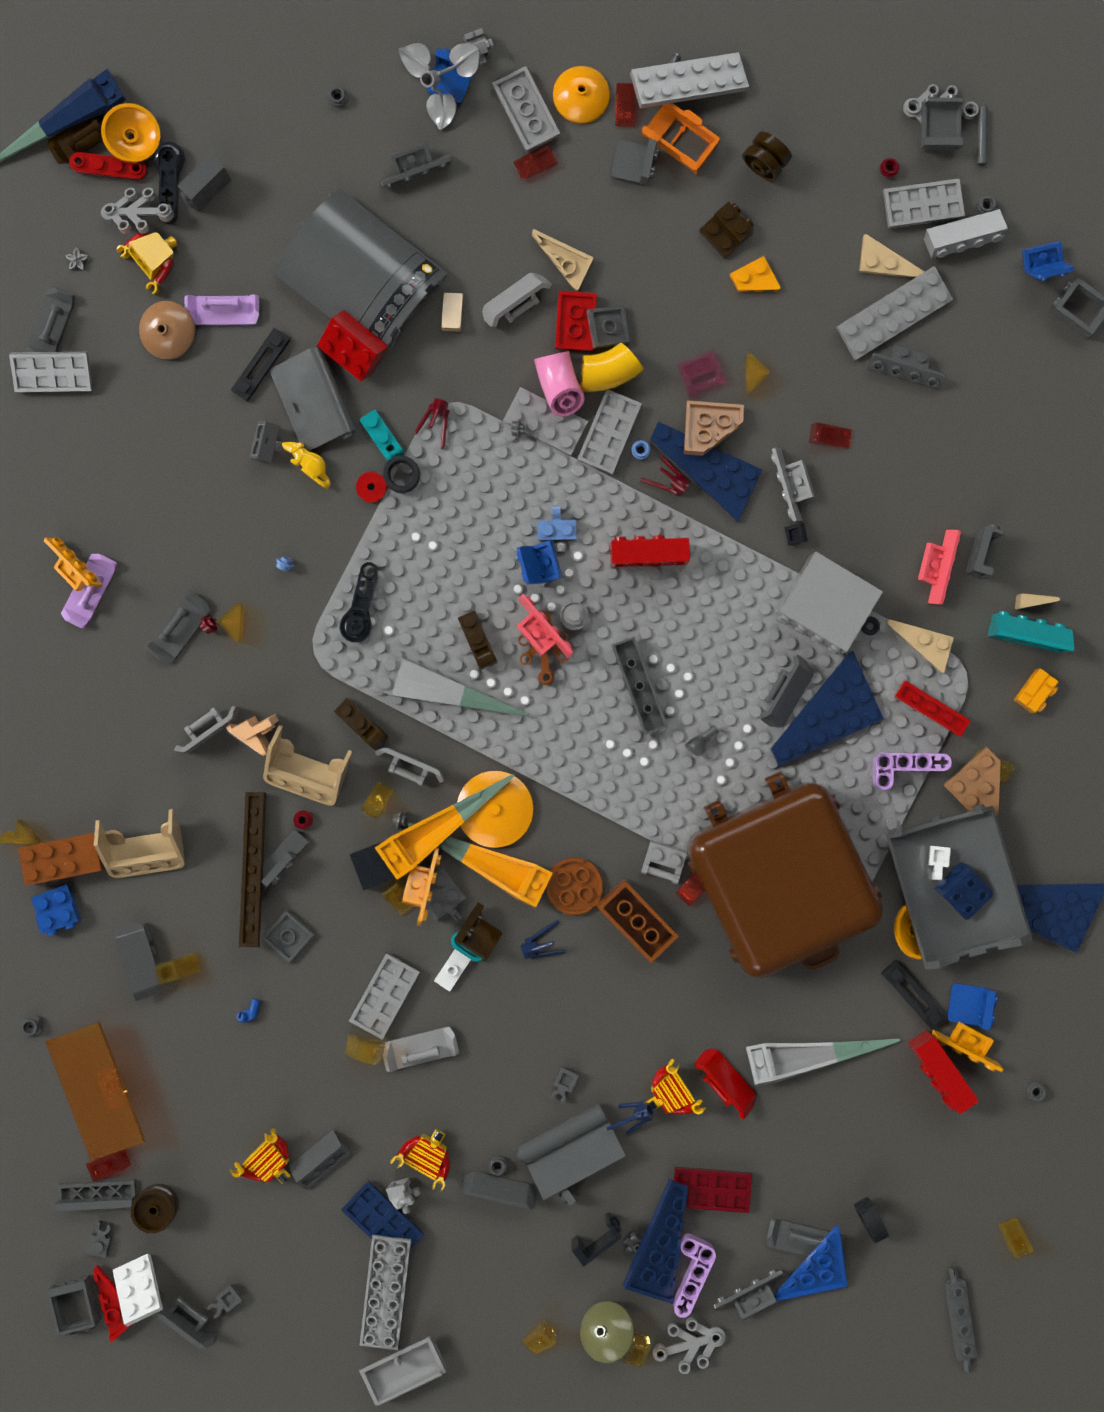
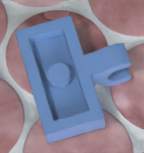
M560 506L552 507L553 520L538 521V541L577 539L576 520H561Z

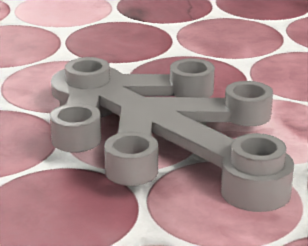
M931 84L918 99H908L903 106L905 115L910 118L916 117L921 123L922 102L929 95H937L939 92L938 86ZM950 85L940 98H947L948 95H951L948 90H953V95H957V87ZM929 89H934L935 93H931ZM967 102L962 107L961 115L966 119H973L979 111L978 105L975 102ZM909 107H915V111H911ZM966 110H971L972 114L969 115Z
M128 188L124 192L125 196L118 202L106 204L101 209L103 219L115 222L123 234L129 233L131 226L128 221L122 220L120 216H127L136 225L137 230L141 234L147 233L149 226L145 220H141L138 216H159L163 222H168L174 217L171 206L167 204H160L158 208H141L147 202L155 199L156 194L152 188H145L142 192L143 196L137 201L135 200L138 194L135 189ZM130 201H135L129 207L123 208Z
M690 1317L686 1320L687 1329L689 1331L697 1330L705 1335L697 1338L679 1328L676 1323H670L667 1327L668 1334L672 1337L678 1336L685 1341L667 1347L662 1343H658L652 1348L653 1357L656 1361H664L668 1355L688 1350L684 1359L678 1364L680 1373L687 1374L690 1371V1363L700 1346L707 1344L703 1354L697 1357L698 1367L705 1369L709 1365L708 1359L714 1348L721 1346L725 1342V1333L721 1328L712 1327L709 1329L698 1323L695 1318ZM690 1322H695L694 1327H690L688 1324ZM672 1327L677 1328L676 1332H671L670 1329ZM714 1335L719 1336L718 1340H713L712 1338ZM659 1351H662L664 1354L663 1356L659 1357L657 1356V1353ZM705 1359L706 1363L700 1364L699 1361ZM684 1364L688 1366L685 1370L681 1369V1366Z

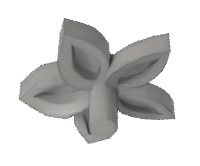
M77 247L73 250V255H65L71 261L69 265L70 270L76 266L84 270L83 262L89 256L81 254Z

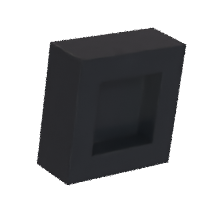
M797 523L785 527L788 546L808 541L805 523Z

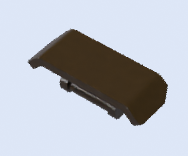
M107 113L69 127L49 139L48 148L59 164L69 163L70 157L74 153H85L103 141L101 126Z

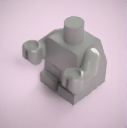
M482 28L465 34L463 37L465 43L474 44L480 50V65L486 63L485 55L494 46L492 38L486 40Z
M410 1178L392 1181L386 1188L389 1200L396 1210L402 1208L404 1214L411 1212L409 1206L415 1202L412 1195L414 1194L417 1197L421 1194L419 1187L413 1189L409 1187L411 1183Z

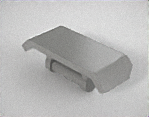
M537 273L527 274L484 305L482 311L484 321L490 327H496L499 318L504 315L507 321L512 323L519 315L540 303L535 292L541 288L550 289L552 283ZM528 297H530L529 300H527V301L524 302L522 305H520L519 307H517L516 309H514L512 312L509 313L510 310H512L514 307H516V306L519 305L521 302H523V301L526 300Z
M232 706L228 716L224 719L217 709L213 707L210 709V712L184 728L192 741L186 746L176 745L174 750L179 752L193 751L223 730L226 725L234 722L238 717L239 707ZM215 717L218 723L197 737L194 732Z
M382 748L375 751L377 756L385 753L394 756L388 770L392 774H398L416 782L420 786L423 785L428 771L436 775L439 783L445 781L440 769L392 748ZM399 758L423 768L421 776L396 766Z
M443 1027L385 1042L382 1055L386 1071L392 1072L397 1069L459 1055V1049L455 1033L450 1027Z

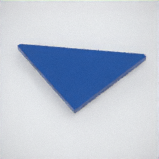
M835 1226L777 1290L774 1294L776 1301L848 1287L839 1226Z

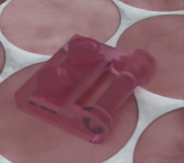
M713 350L677 365L689 397L706 388L725 383V378ZM715 372L716 377L692 385L691 380Z

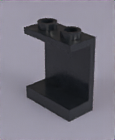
M609 1212L605 1214L606 1225L610 1230L588 1247L584 1245L578 1235L571 1239L572 1252L583 1267L621 1239V1224L615 1215L611 1216Z

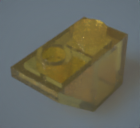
M197 952L161 962L154 966L159 984L171 982L202 971Z

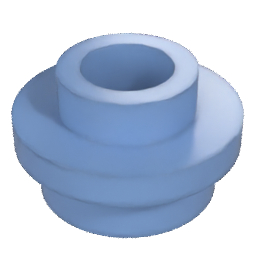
M643 440L636 441L631 449L632 455L639 460L646 459L651 451L650 445ZM639 447H642L645 451L644 453L640 454L638 453L637 449Z
M286 556L276 559V567L285 572H290L291 569H294L295 565L292 563L293 560Z

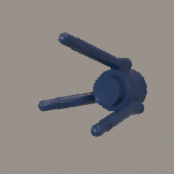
M558 920L532 937L525 939V943L521 944L525 959L565 953V950L539 953L541 949L554 945V942L539 946L536 941L532 942L559 924Z
M644 1100L619 1104V1108L636 1107L634 1116L608 1126L606 1129L609 1131L633 1120H640L639 1123L626 1132L629 1135L646 1122L651 1121L654 1117V1110L651 1104L645 1103Z

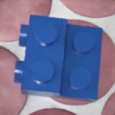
M69 884L31 897L41 935L47 933V936L59 932L58 928L64 926L67 930L77 926L76 922L82 920Z

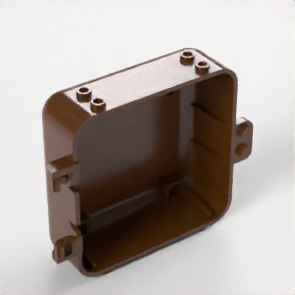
M781 771L765 778L772 797L750 806L733 816L727 817L720 800L704 806L712 825L695 832L687 843V853L690 861L687 863L692 873H697L732 948L728 951L735 963L738 962L742 969L754 978L768 977L800 961L809 970H815L833 962L839 956L837 944L875 927L883 915V906L880 898H882L881 891L870 880L838 811L840 805L834 794L831 795L824 786L811 782H803L789 788ZM780 779L782 785L776 787L774 781ZM716 808L719 814L713 817L711 810Z

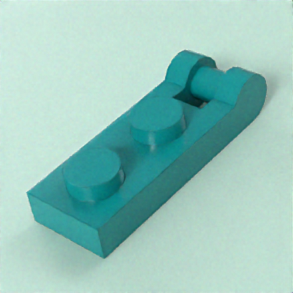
M375 409L359 419L387 462L395 456L405 454ZM393 445L395 449L388 453L386 449Z

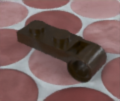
M474 610L458 617L480 671L497 664V659L476 611Z
M348 698L334 711L375 751L389 737Z

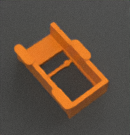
M673 103L662 105L648 126L642 128L643 137L657 140V146L693 171L695 175L698 174L718 147L721 139L702 125L700 117L690 110H681ZM676 119L683 126L680 127V131L671 143H668L662 137ZM686 127L709 143L697 162L672 146L681 133L685 131Z

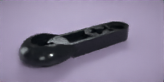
M168 141L158 145L153 154V161L159 173V205L168 204L164 196L168 192L173 195L169 197V203L173 205L171 208L174 212V217L172 220L164 222L165 224H173L178 217V175L184 165L185 154L179 145ZM168 154L174 157L170 159V162L165 159L168 157Z
M366 562L361 566L351 608L340 621L339 630L345 640L352 643L364 641L370 635L372 629L369 609L378 577V568L372 562ZM367 566L374 567L375 572L372 576L364 574V569ZM362 578L373 580L372 583L368 582L367 588L370 591L366 592L365 595L360 590V587L363 588L365 585V581H361ZM354 622H358V625L361 626L360 630L357 629V632H353V628L350 627Z

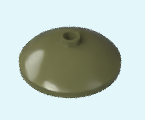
M603 1301L593 1305L585 1313L580 1327L581 1342L587 1354L598 1362L614 1363L624 1358L630 1351L634 1341L635 1329L629 1312L620 1304L611 1301ZM601 1328H602L603 1331H604L602 1335L600 1334V1329H601Z

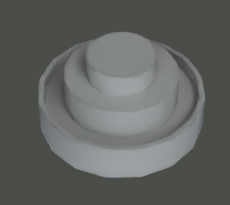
M578 602L566 604L560 614L562 624L570 630L583 628L589 617L586 607Z

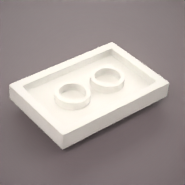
M143 1255L113 1270L124 1325L129 1326L163 1310L151 1255Z

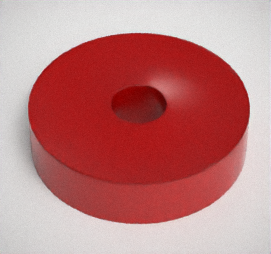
M366 472L356 482L358 496L367 503L379 502L387 490L384 478L376 472ZM370 484L375 485V489L372 491L368 490Z

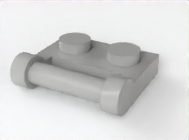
M651 840L641 874L654 875L670 880L673 884L677 885L687 851ZM650 861L676 869L675 873L649 866Z

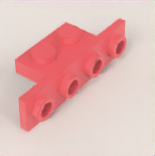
M946 530L942 546L934 543H927L918 580L932 585L928 604L942 605L944 602L957 546L960 541V530Z
M522 594L518 601L530 615L521 621L516 628L540 656L556 644L564 655L569 658L574 653L571 644L566 640L563 641L559 636L560 632L555 626H551L546 621V615L534 607L535 603L529 596L526 597Z

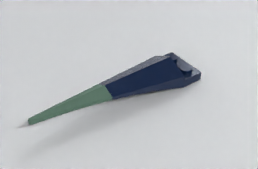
M106 69L94 79L89 78L3 150L0 153V163L49 136L107 113L113 107L127 100L112 73Z

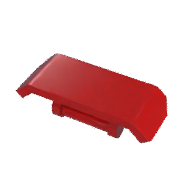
M711 1048L703 1051L695 1062V1067L706 1073L702 1079L717 1093L726 1107L733 1104L739 1111V1118L745 1120L754 1107L756 1093L718 1050Z

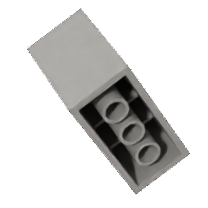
M814 552L807 559L775 615L778 616L777 620L781 623L793 625L796 632L811 636L810 640L828 646L827 650L835 655L837 653L842 654L850 648L883 591L818 552Z

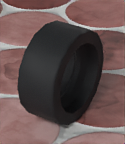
M398 455L386 463L383 469V477L385 483L392 491L408 493L417 487L420 481V471L412 458ZM400 463L409 465L413 471L411 482L404 486L395 484L390 476L392 468Z

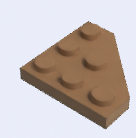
M687 400L684 454L703 456L740 428L744 420V405Z
M986 746L944 783V786L968 811L973 810V806L984 804L985 807L993 805L997 816L999 814L1001 760Z

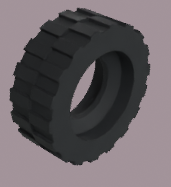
M868 1197L854 1204L861 1222L875 1244L889 1237L879 1213Z

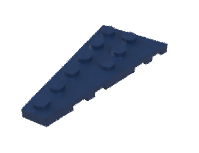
M658 422L650 441L674 461L703 491L738 522L762 469L717 448H712L703 456L684 454L685 434Z
M672 1179L668 1180L622 1284L624 1289L674 1304L675 1274L679 1264L682 1240L680 1235L684 1225L682 1221L683 1211L686 1209L688 1186Z

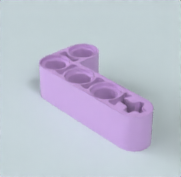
M878 753L873 758V784L878 789L887 790L893 785L894 771H946L951 767L952 761L947 754ZM882 756L887 759V764L884 767L879 764V759ZM902 756L906 759L904 767H901L898 763L899 758ZM920 757H923L926 761L923 767L918 765ZM932 760H944V764H932ZM883 775L887 778L885 786L879 784V778Z
M690 1233L681 1236V1251L686 1256L692 1258L677 1290L673 1304L676 1315L681 1318L690 1315L716 1258L714 1247L710 1242ZM687 1241L694 1243L691 1248L684 1247ZM706 1249L711 1251L708 1256L701 1255ZM701 1267L703 1271L700 1274H696L693 1272L694 1269ZM688 1285L695 1286L693 1291L685 1290Z

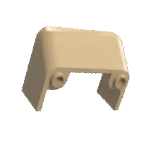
M279 725L267 749L263 775L265 782L328 806L334 805L346 777L352 751L348 750L344 760L332 759L329 765L294 753V745L291 741L281 738L283 726Z
M169 809L168 822L162 824L161 833L124 838L123 834L117 830L105 832L100 820L95 822L94 847L108 875L111 877L123 878L180 869L185 865L181 828L173 809Z

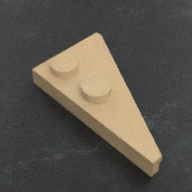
M863 235L860 273L914 279L924 272L869 235Z
M887 620V624L891 629L906 640L905 642L916 652H919L926 661H929L937 668V671L940 673L945 672L954 637L898 621Z

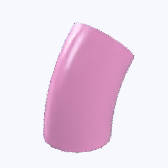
M569 351L534 359L538 378L551 411L560 417L569 416L578 411L583 405L585 397L577 380Z

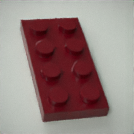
M688 1167L674 1168V1180L688 1186L686 1208L749 1213L752 1173Z

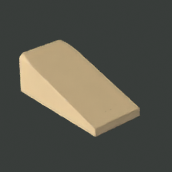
M444 293L442 331L461 332L463 293Z
M1022 593L1016 595L1015 609L1060 601V598Z

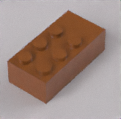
M95 832L19 847L18 853L25 886L105 870L94 847Z
M624 878L596 904L597 908L650 963L679 937Z

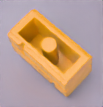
M1035 669L1014 698V701L1030 713L1041 712L1047 704L1045 700L1048 696L1052 697L1057 691L1056 685L1058 681L1044 670Z

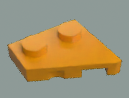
M764 256L730 273V277L738 292H762L763 290H774V292H777L781 289Z

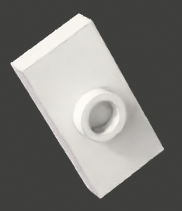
M454 949L434 982L451 991L471 959Z

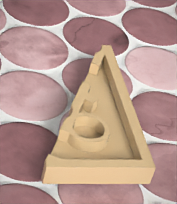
M533 229L532 237L572 288L578 292L594 257Z

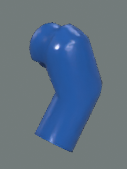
M253 998L250 1008L237 1014V1020L242 1023H248L256 1019L261 1000Z

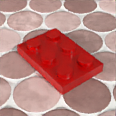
M559 291L555 350L593 352L587 310L596 309L597 293Z

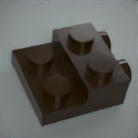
M729 201L699 229V232L724 259L750 237L754 231L753 222L748 217L744 219L740 214L741 210L735 203L731 204Z

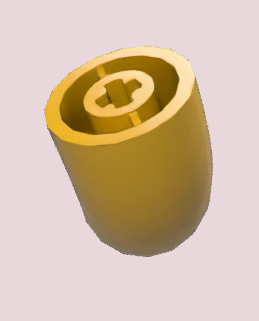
M619 343L606 352L595 355H583L580 387L583 392L612 389L632 380L643 372L644 368L635 355L624 344Z

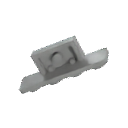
M773 448L771 457L778 469L777 478L782 483L784 489L782 495L789 506V518L793 522H800L802 517L797 503L815 497L805 462L800 460L786 465L781 448Z

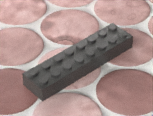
M635 637L612 644V649L644 735L668 727Z

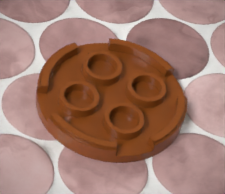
M570 857L559 861L552 867L550 872L553 874L546 886V893L549 901L556 909L568 915H581L589 912L596 906L603 893V880L599 870L591 862L583 858Z

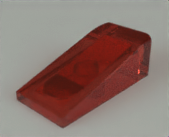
M617 83L615 126H634L635 89L633 83Z
M817 422L811 425L809 443L849 448L852 429Z
M121 1148L87 1163L86 1166L94 1182L125 1170L131 1165L125 1149Z

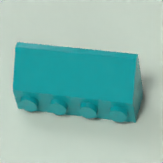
M999 611V613L992 615L988 637L1058 653L1074 651L1073 630L1066 629L1067 625L1055 623V626L1048 625V621L1036 619V622L1030 621L1029 617L1023 615L1012 617L1010 616L1011 613Z

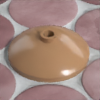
M172 301L157 302L144 312L140 320V339L146 350L155 357L168 360L176 359L184 355L194 342V320L189 311L178 303ZM161 326L165 327L164 332L160 331Z

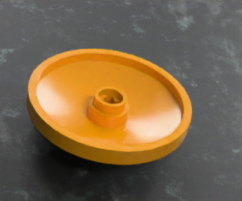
M488 771L473 777L463 787L457 802L512 774L502 771ZM514 776L460 825L462 830L471 840L486 847L498 848L516 842L525 834L532 821L533 801L529 790L521 780Z

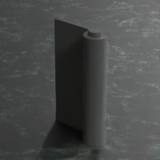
M314 346L269 369L297 439L300 443L304 444L303 448L310 452L336 438L347 440L354 437L356 428L323 350L318 346Z
M600 1103L517 1147L516 1155L520 1162L524 1161L528 1166L544 1201L626 1157L613 1129L609 1131L606 1129L611 1124Z

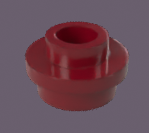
M893 158L883 160L880 165L881 174L887 178L894 177L899 171V164ZM886 166H890L892 171H888Z
M202 617L199 623L201 629L207 634L215 633L218 630L216 620L213 617Z
M301 810L294 815L293 822L298 829L304 830L312 825L313 817L308 811ZM301 816L306 818L304 824L299 821Z

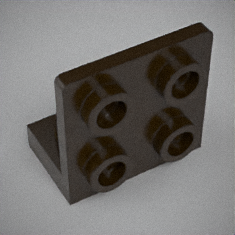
M478 902L454 940L486 961L502 936V932L481 919L483 917L481 911L484 905Z

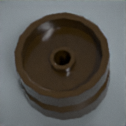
M761 131L753 139V145L748 146L744 151L742 158L746 165L758 176L768 181H775L781 174V168L786 167L790 162L792 155L782 141L767 132Z
M153 1184L146 1187L136 1197L131 1206V1218L134 1225L145 1233L163 1231L176 1217L179 1210L178 1197L170 1187L164 1184Z

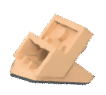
M274 714L258 722L256 716H253L238 725L228 724L224 728L228 734L257 755L265 756L269 742L264 734L275 728V723L279 719Z

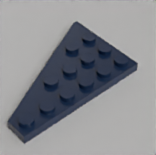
M854 651L846 655L770 748L778 766L884 719Z
M1104 883L1017 885L1030 931L1077 953L1104 896Z

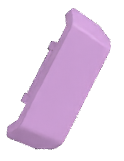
M186 295L185 308L191 314L195 326L255 325L259 317V295Z
M99 553L90 555L86 567L98 576L102 586L88 587L85 584L82 591H75L73 589L61 612L65 621L81 629H84L90 623L117 568L115 561Z

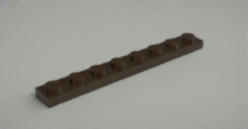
M245 792L239 947H260L263 884L261 881L263 880L266 811L265 792Z

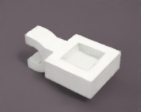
M930 846L928 865L934 866L932 880H942L943 867H949L950 848Z

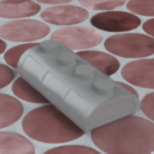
M428 1336L371 1365L361 1368L359 1372L375 1406H380L442 1376V1374L446 1373V1367L433 1337Z

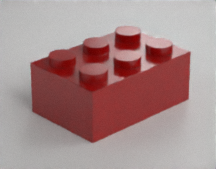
M345 310L331 318L317 344L321 350L360 382L374 373L388 348L384 342Z

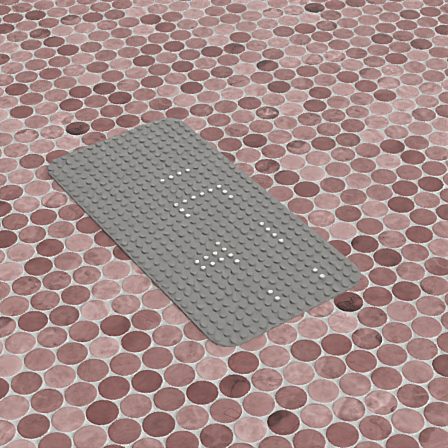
M461 402L449 403L447 409L450 412L447 421L445 446L442 449L441 436L444 416L442 418L437 417L433 427L430 429L429 424L433 416L430 413L404 455L412 458L418 465L420 481L417 487L408 493H397L389 487L387 488L316 625L312 639L313 650L321 668L334 678L649 840L687 851V843L690 837L695 832L712 825L704 806L720 800L727 817L733 816L750 806L772 797L765 778L780 771L784 775L789 788L803 782L820 784L831 795L834 794L838 800L840 816L870 880L873 882L890 849L886 835L893 833L894 828L901 827L929 772L894 771L892 787L887 790L878 789L873 784L874 756L878 753H938L949 733L947 729L899 701L894 695L903 680H906L959 713L969 687L967 672L960 659L950 652L945 672L940 673L919 652H916L906 643V640L891 629L887 624V618L873 611L870 612L869 616L878 619L880 623L879 631L869 636L865 635L860 629L848 651L835 655L827 650L828 646L813 642L808 634L804 633L802 635L794 630L795 627L789 623L785 625L777 620L778 616L775 613L799 573L603 472L577 461V459L525 432L524 435H520V438L512 436L511 425L472 405ZM400 463L392 481L399 486L407 485L413 478L412 468L405 463ZM560 506L561 520H576L577 538L575 540H553L563 577L544 584L527 585L522 578V568L516 557L517 547L534 546L549 541H538V521L553 520L552 507ZM656 535H664L665 539L689 538L690 562L687 565L610 568V542L615 539L614 537H626V540H633L635 536H646V539H652ZM366 562H372L378 568V577L369 609L372 629L370 635L364 641L352 643L345 640L339 630L340 621L351 608L361 566ZM367 566L364 569L366 576H372L375 572L372 566ZM362 578L361 581L364 580L365 585L363 588L360 587V590L362 591V594L365 595L366 592L370 591V589L367 588L368 582L372 583L373 580H366ZM522 594L526 597L529 596L535 603L534 607L538 611L544 610L550 614L551 623L561 632L567 633V641L573 648L572 651L574 653L564 663L560 662L558 656L551 650H548L549 671L554 675L553 682L549 685L541 684L538 679L539 673L542 671L541 656L538 652L531 658L529 665H522L520 663V656L526 654L532 647L530 643L527 646H521L518 642V638L522 633L516 626L530 615L518 601ZM570 602L581 603L588 611V621L579 630L567 629L561 622V610ZM474 610L498 662L481 671L458 620V617ZM354 622L350 626L353 628V632H357V629L360 630L361 628L358 622ZM870 622L867 623V628L869 630L873 628V625ZM564 634L559 635L563 641L566 639ZM525 637L520 639L522 644H526L528 641ZM631 637L636 639L668 726L647 735L643 733L611 646ZM854 651L884 719L778 766L770 748L846 655ZM386 653L408 660L526 713V715L522 716L393 696L373 690L383 654ZM564 653L560 655L561 660L567 659ZM799 655L811 666L813 677L786 724L781 727H770L760 720V714L767 712L771 706L764 699L773 688L780 675V671L784 669L791 672L795 665L793 657ZM523 656L522 662L528 663L529 657ZM543 674L542 679L548 681L550 679L549 674ZM715 725L719 733L705 741L706 751L696 757L686 748L685 744L690 739L703 734L711 726ZM882 756L879 759L880 766H886V757ZM903 756L898 760L901 767L906 765V759ZM920 757L918 765L923 767L926 761L923 757ZM883 775L879 778V784L885 786L887 778ZM780 779L774 781L776 787L782 785ZM716 808L711 810L713 817L719 814Z

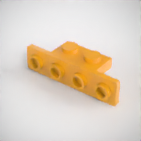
M45 537L43 541L59 556L54 569L75 591H82L85 584L88 587L102 586L98 576L86 567L87 565L75 556V552L66 547L62 539L58 537Z
M438 848L434 850L430 868L415 866L408 874L402 903L420 907L416 924L418 926L421 925L422 921H426L427 918L426 902L430 903L433 893L429 891L430 885L435 884L437 873H434V868L439 866L441 855H438Z
M960 1021L950 1037L933 1029L932 1034L940 1045L945 1046L947 1044L956 1053L969 1055L968 1058L976 1063H979V1061L984 1063V1066L993 1072L995 1070L1003 1072L1004 1068L998 1062L985 1056L994 1042L991 1037Z

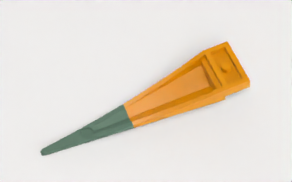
M514 774L392 835L376 846L375 849L394 877L399 879L417 866L482 805L514 778Z
M408 822V824H407L408 827L414 825V824L409 823V822ZM449 836L438 845L439 848L515 899L536 908L553 874L537 864L491 851Z

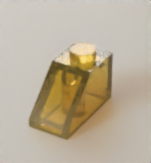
M349 1034L345 1053L357 1061L374 1065L382 1062L385 1043Z

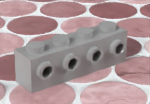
M998 209L929 228L926 230L924 241L931 259L936 257L942 258L948 254L960 253L972 247L978 248L990 242L997 243L1004 239L1008 227L1001 210Z

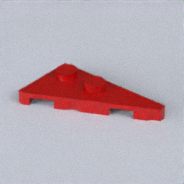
M97 1264L93 1268L94 1279L98 1285L100 1293L98 1296L105 1315V1324H107L110 1334L109 1341L113 1342L131 1325H124L116 1285Z

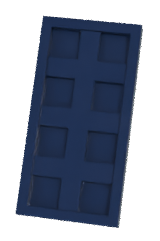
M369 1180L341 1209L371 1239L372 1235L411 1239V1249L424 1235V1232L400 1209L396 1210L391 1201Z

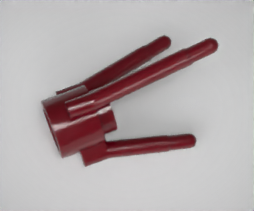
M435 398L433 404L429 405L414 434H418L430 413L433 415L429 424L430 429L433 427L437 417L442 418L444 416L441 436V448L444 449L447 421L450 412L447 409L449 403Z
M660 456V459L677 476L672 475L662 467L659 470L672 479L670 483L672 488L640 478L641 482L669 491L674 495L677 493L682 495L690 483L664 456Z

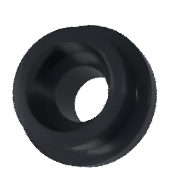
M868 616L861 631L869 636L876 634L880 629L878 619ZM869 622L873 625L871 630L867 628V623Z

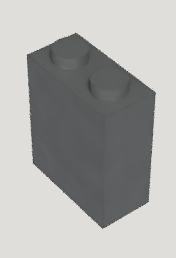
M210 153L178 185L181 191L179 195L191 209L195 207L200 211L231 178L224 166Z

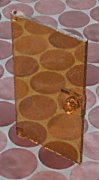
M97 1022L45 1041L90 1160L146 1142L101 1023Z

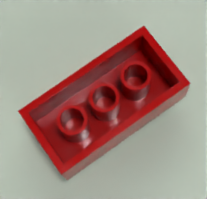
M656 535L652 539H646V536H635L633 540H626V537H614L615 539L610 542V568L687 565L690 562L689 538L665 539L664 535Z
M925 1030L907 1043L920 1061V1069L925 1076L927 1075L929 1079H932L930 1081L931 1085L941 1096L943 1095L941 1097L942 1101L952 1112L955 1110L957 1113L962 1114L979 1102L932 1034Z

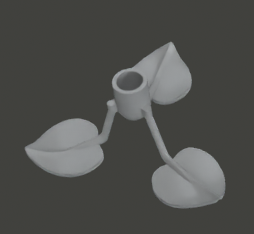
M413 43L399 48L401 60L409 73L415 77H420V82L424 87H431L432 91L438 92V94H433L429 97L426 106L430 118L440 130L444 129L453 120L457 105L453 95L449 93L443 94L436 87L441 81L440 75L455 68L462 77L474 75L478 70L480 62L479 48L471 43L456 45L449 54V58L454 65L441 71L430 70L428 64L431 62V53L426 45Z

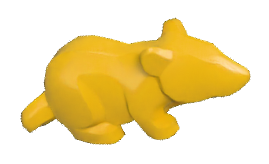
M282 443L284 450L292 453L295 457L290 462L296 466L301 465L303 467L301 470L323 488L328 489L331 486L330 479L326 475V465L321 456L303 448V443Z

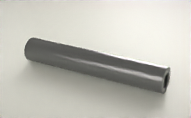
M980 106L978 111V166L987 165V106Z

